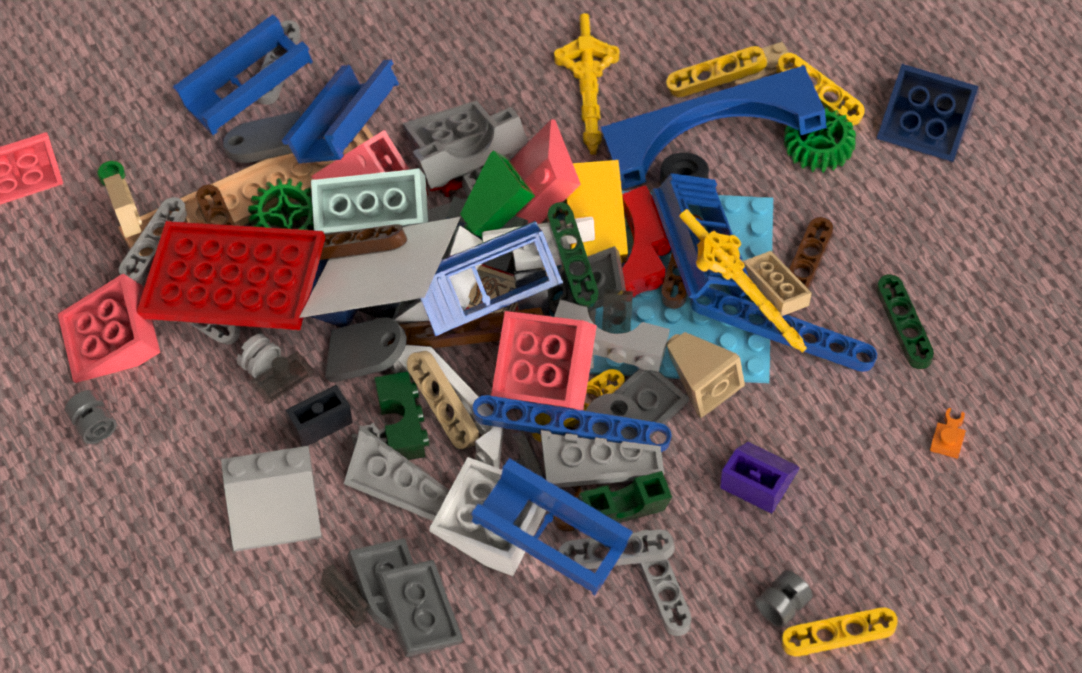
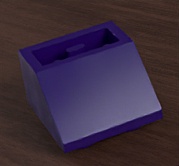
M746 442L735 449L722 470L720 488L773 514L800 467L750 442Z

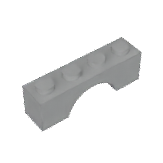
M509 107L487 117L483 135L474 145L466 149H449L437 140L413 151L420 170L425 175L426 183L432 189L444 186L449 180L458 176L470 174L473 169L485 164L493 150L503 156L520 151L528 143V139L519 116Z
M563 300L559 301L554 317L583 320L594 324L589 317L586 306ZM642 322L630 332L613 334L597 327L592 356L598 355L609 358L616 363H627L638 366L642 370L659 372L667 348L670 329Z

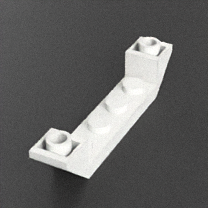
M406 345L400 358L389 367L392 372L396 374L408 371L407 360L412 353L420 351L430 352L468 414L475 421L478 431L483 435L475 441L476 460L499 468L503 428L483 425L474 419L473 403L478 396L432 347ZM486 404L480 405L477 409L478 413L482 416H489L493 413Z

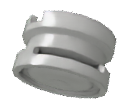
M256 334L241 347L244 351L242 355H237V364L243 369L248 370V373L254 378H262L276 366L280 359L281 349L273 342L270 343V339L265 335Z

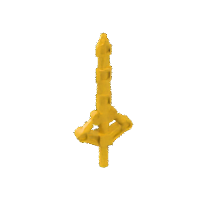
M583 13L579 16L580 37L566 46L556 49L554 52V62L556 65L565 66L567 69H570L573 72V76L580 79V94L583 101L581 114L586 129L583 132V142L588 147L590 154L595 155L602 141L601 132L598 131L600 106L597 104V94L599 93L597 78L603 75V70L609 67L611 63L614 64L619 61L620 50L616 46H611L591 36L589 15ZM595 56L598 58H602V60L600 62L593 60V57ZM581 58V61L574 63L573 59Z
M688 209L683 211L679 217L700 240L697 244V267L704 272L708 269L716 273L719 272L727 280L732 278L759 307L758 309L770 322L772 321L783 333L782 336L787 342L803 353L807 347L804 345L802 337L793 327L788 325L776 307L766 299L754 282L742 270L745 265L739 259L740 253L738 248L741 246L739 238L735 235L729 236L716 233L715 231L708 233Z

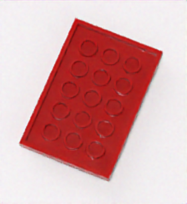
M166 221L137 313L143 319L300 330L304 317H299L310 297L326 239L324 231Z

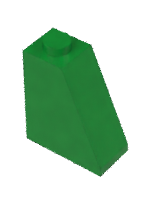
M493 150L489 154L460 213L466 222L464 227L473 235L483 238L482 233L484 231L501 229L535 195L509 160Z

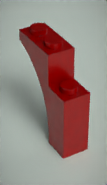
M646 185L622 194L624 217L630 227L634 244L632 252L622 268L627 297L614 303L630 300L648 290H655L663 285L665 279V266L659 256L668 254L671 251V247L653 196Z

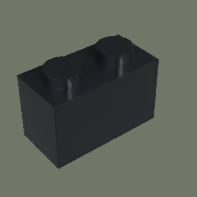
M337 384L285 410L289 429L301 447L309 446L353 423L350 405Z

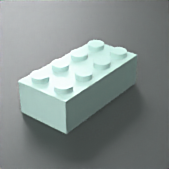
M420 169L311 180L314 231H324V234H332L400 224L402 227L428 223L425 175Z

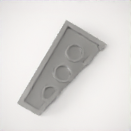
M365 428L360 430L344 484L434 521L450 490Z
M541 430L545 477L547 481L559 488L634 481L637 477L662 471L664 475L661 446L625 441L622 443L607 442V439L602 438L592 440L578 438V435L565 434L563 436Z

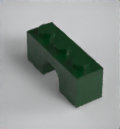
M408 371L375 377L381 415L395 413L403 417L398 423L385 426L388 446L408 460L426 457L425 447L430 446L427 429L421 430L420 422H424L422 406H416L414 400L419 398L417 384L415 381H410Z
M659 471L637 477L629 486L621 490L610 492L607 485L581 492L577 499L614 521L622 523L665 511L672 499V495L663 472Z

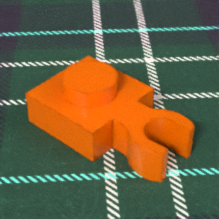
M948 408L944 419L946 424L937 423L930 451L958 459L966 430L959 428L963 424L965 413L962 411L959 419H952L950 417L951 408Z

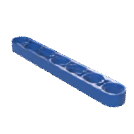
M708 287L701 294V296H706L711 300L710 304L702 305L697 302L696 298H691V308L698 314L792 347L782 336L783 333L776 329L773 322H770L753 302ZM725 305H732L737 309V313L727 314L724 312L723 307ZM759 315L763 318L764 322L755 324L751 322L749 316ZM789 315L782 316L788 325L793 327L801 337L809 333L817 338L815 343H808L803 339L804 345L807 347L804 352L857 371L865 372L873 368L877 359V352L870 344ZM838 343L843 347L844 351L836 353L830 349L829 345ZM866 353L871 361L861 362L857 359L856 354Z
M489 395L480 396L473 403L474 419L478 423L488 426L541 434V430L550 431L551 434L565 436V434L578 435V438L592 440L602 438L607 439V442L622 443L625 441L661 446V452L665 451L671 442L670 429L666 425L657 422ZM482 404H489L493 407L494 411L489 416H482L478 413L477 409ZM516 408L523 415L519 420L512 421L506 416L508 410ZM540 413H546L550 416L551 422L547 425H539L536 423L535 417ZM568 418H575L579 421L580 426L575 430H569L564 427L563 423ZM602 422L608 426L609 430L603 435H598L592 430V426L595 423ZM625 427H632L637 431V436L633 439H625L621 435V430ZM653 432H662L666 437V441L662 444H655L651 441L650 435Z

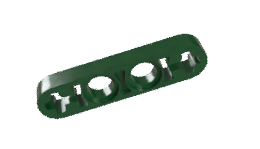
M555 203L549 208L547 214V222L574 303L586 306L589 309L597 302L599 295L598 287L571 207L566 203ZM557 210H560L561 214H567L564 218V225L567 229H563L559 233L556 230H561L559 219H553ZM568 235L574 237L576 246L572 249H565L560 243L562 237ZM573 262H581L585 267V272L578 276L573 275L569 271V265ZM586 278L589 279V281L584 283L586 291L593 293L590 295L589 301H585L584 297H578L581 294L582 288L580 283L574 285L573 282L577 283L584 281Z
M887 274L882 276L878 281L877 294L910 366L916 369H925L931 365L934 351L905 286L896 275ZM885 285H889L891 288L895 287L894 298H892L890 289L885 288ZM896 306H902L906 308L907 313L897 315L892 309ZM911 328L918 335L914 338H909L902 331ZM919 344V345H918V350H919V352H920L921 355H925V359H921L920 356H915V355H916V346H915V345Z

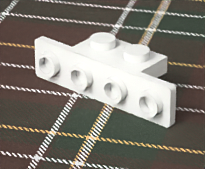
M593 217L575 219L582 242L593 241L595 239ZM564 220L560 221L561 230H556L557 233L567 229L565 228ZM548 223L538 224V227L543 231L556 266L561 265ZM519 227L484 231L482 233L483 242ZM568 235L562 237L560 243L565 249H570L569 244L576 243V240ZM534 242L511 251L516 271L544 267Z

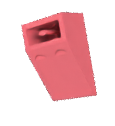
M383 130L345 154L341 160H336L318 171L311 178L317 180L410 169L386 131Z

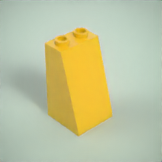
M619 160L573 163L581 185L564 201L571 207L575 219L593 217L595 239L583 242L587 257L615 246L619 250L621 264L626 263L628 248ZM576 243L569 244L570 249L574 248Z

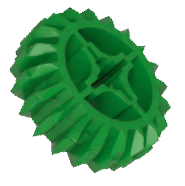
M826 107L827 128L804 134L806 136L804 142L800 139L799 136L801 134L798 130L786 126L784 130V148H786L787 156H792L793 164L801 161L802 169L809 165L811 166L812 173L816 167L820 168L824 173L826 167L834 171L837 165L843 167L846 160H850L856 146V133L853 130L852 122H847L846 115L839 116L838 110L829 112L828 107ZM837 136L840 142L838 144L834 142L835 138L833 137Z
M280 178L276 179V186H273L269 181L266 182V190L259 187L257 189L258 196L251 197L253 205L248 206V212L252 215L248 217V223L254 224L252 227L271 228L269 225L275 224L282 229H292L293 222L300 220L301 217H307L305 224L298 230H314L312 196H310L311 188L308 187L305 190H301L303 183L299 181L296 186H293L291 178L287 179L286 184H282ZM287 197L297 200L300 204H292ZM274 198L278 199L276 207L269 209L268 212H262L269 201ZM282 205L286 214L289 215L287 223L286 218L281 214Z

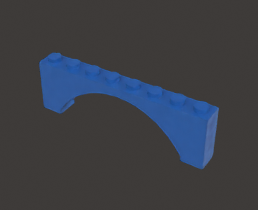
M800 66L611 123L600 128L610 161L619 160L621 189L623 190L646 183V174L664 147L683 132L708 121L727 117H758L788 125L798 130L801 135L827 127L825 109L805 66Z

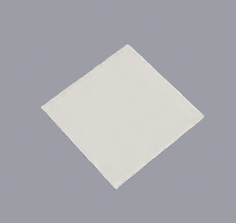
M460 217L405 226L403 229L408 239L404 245L393 250L330 258L299 318L425 298Z

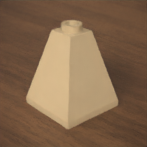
M686 332L681 335L676 334L672 336L667 342L671 361L700 418L714 410L745 386L740 357L736 353Z

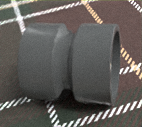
M94 390L81 391L74 395L65 406L67 416L72 424L76 426L78 433L87 444H96L112 435L116 429V420L109 409L105 408L103 400Z
M785 570L772 582V587L766 588L757 597L755 604L766 619L775 626L783 628L796 616V610H801L812 599L813 594L801 577L792 571Z

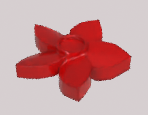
M456 178L449 180L444 186L430 188V191L442 190L445 197H449V190L454 191L461 188L462 182L456 181Z

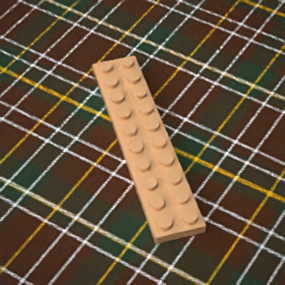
M366 125L363 126L353 141L348 144V147L344 149L343 155L373 137ZM291 153L265 159L211 185L216 186L220 190L235 225L242 226L248 223V217L252 215L248 212V206L253 205L251 197L258 196L257 189L259 187L266 190V182L269 181L273 186H276V179L280 178L282 184H286L287 179L291 178L293 186H296L301 181L303 183L301 190H305L308 187L311 188L312 175L336 160L299 164L294 154ZM197 191L180 198L183 200L187 211V217L184 222L206 224L198 207ZM210 195L205 196V199L210 204V208L214 207L213 198ZM287 197L291 203L296 201L293 198ZM274 198L269 201L262 212H268L269 209L276 207L278 199ZM158 209L140 217L143 224L140 225L142 232ZM216 215L211 219V222L213 224H222L226 218L222 215ZM119 226V231L131 250L142 232L125 238L123 230ZM164 227L155 229L153 234L161 236ZM144 248L139 252V255L149 256L154 250L152 248Z

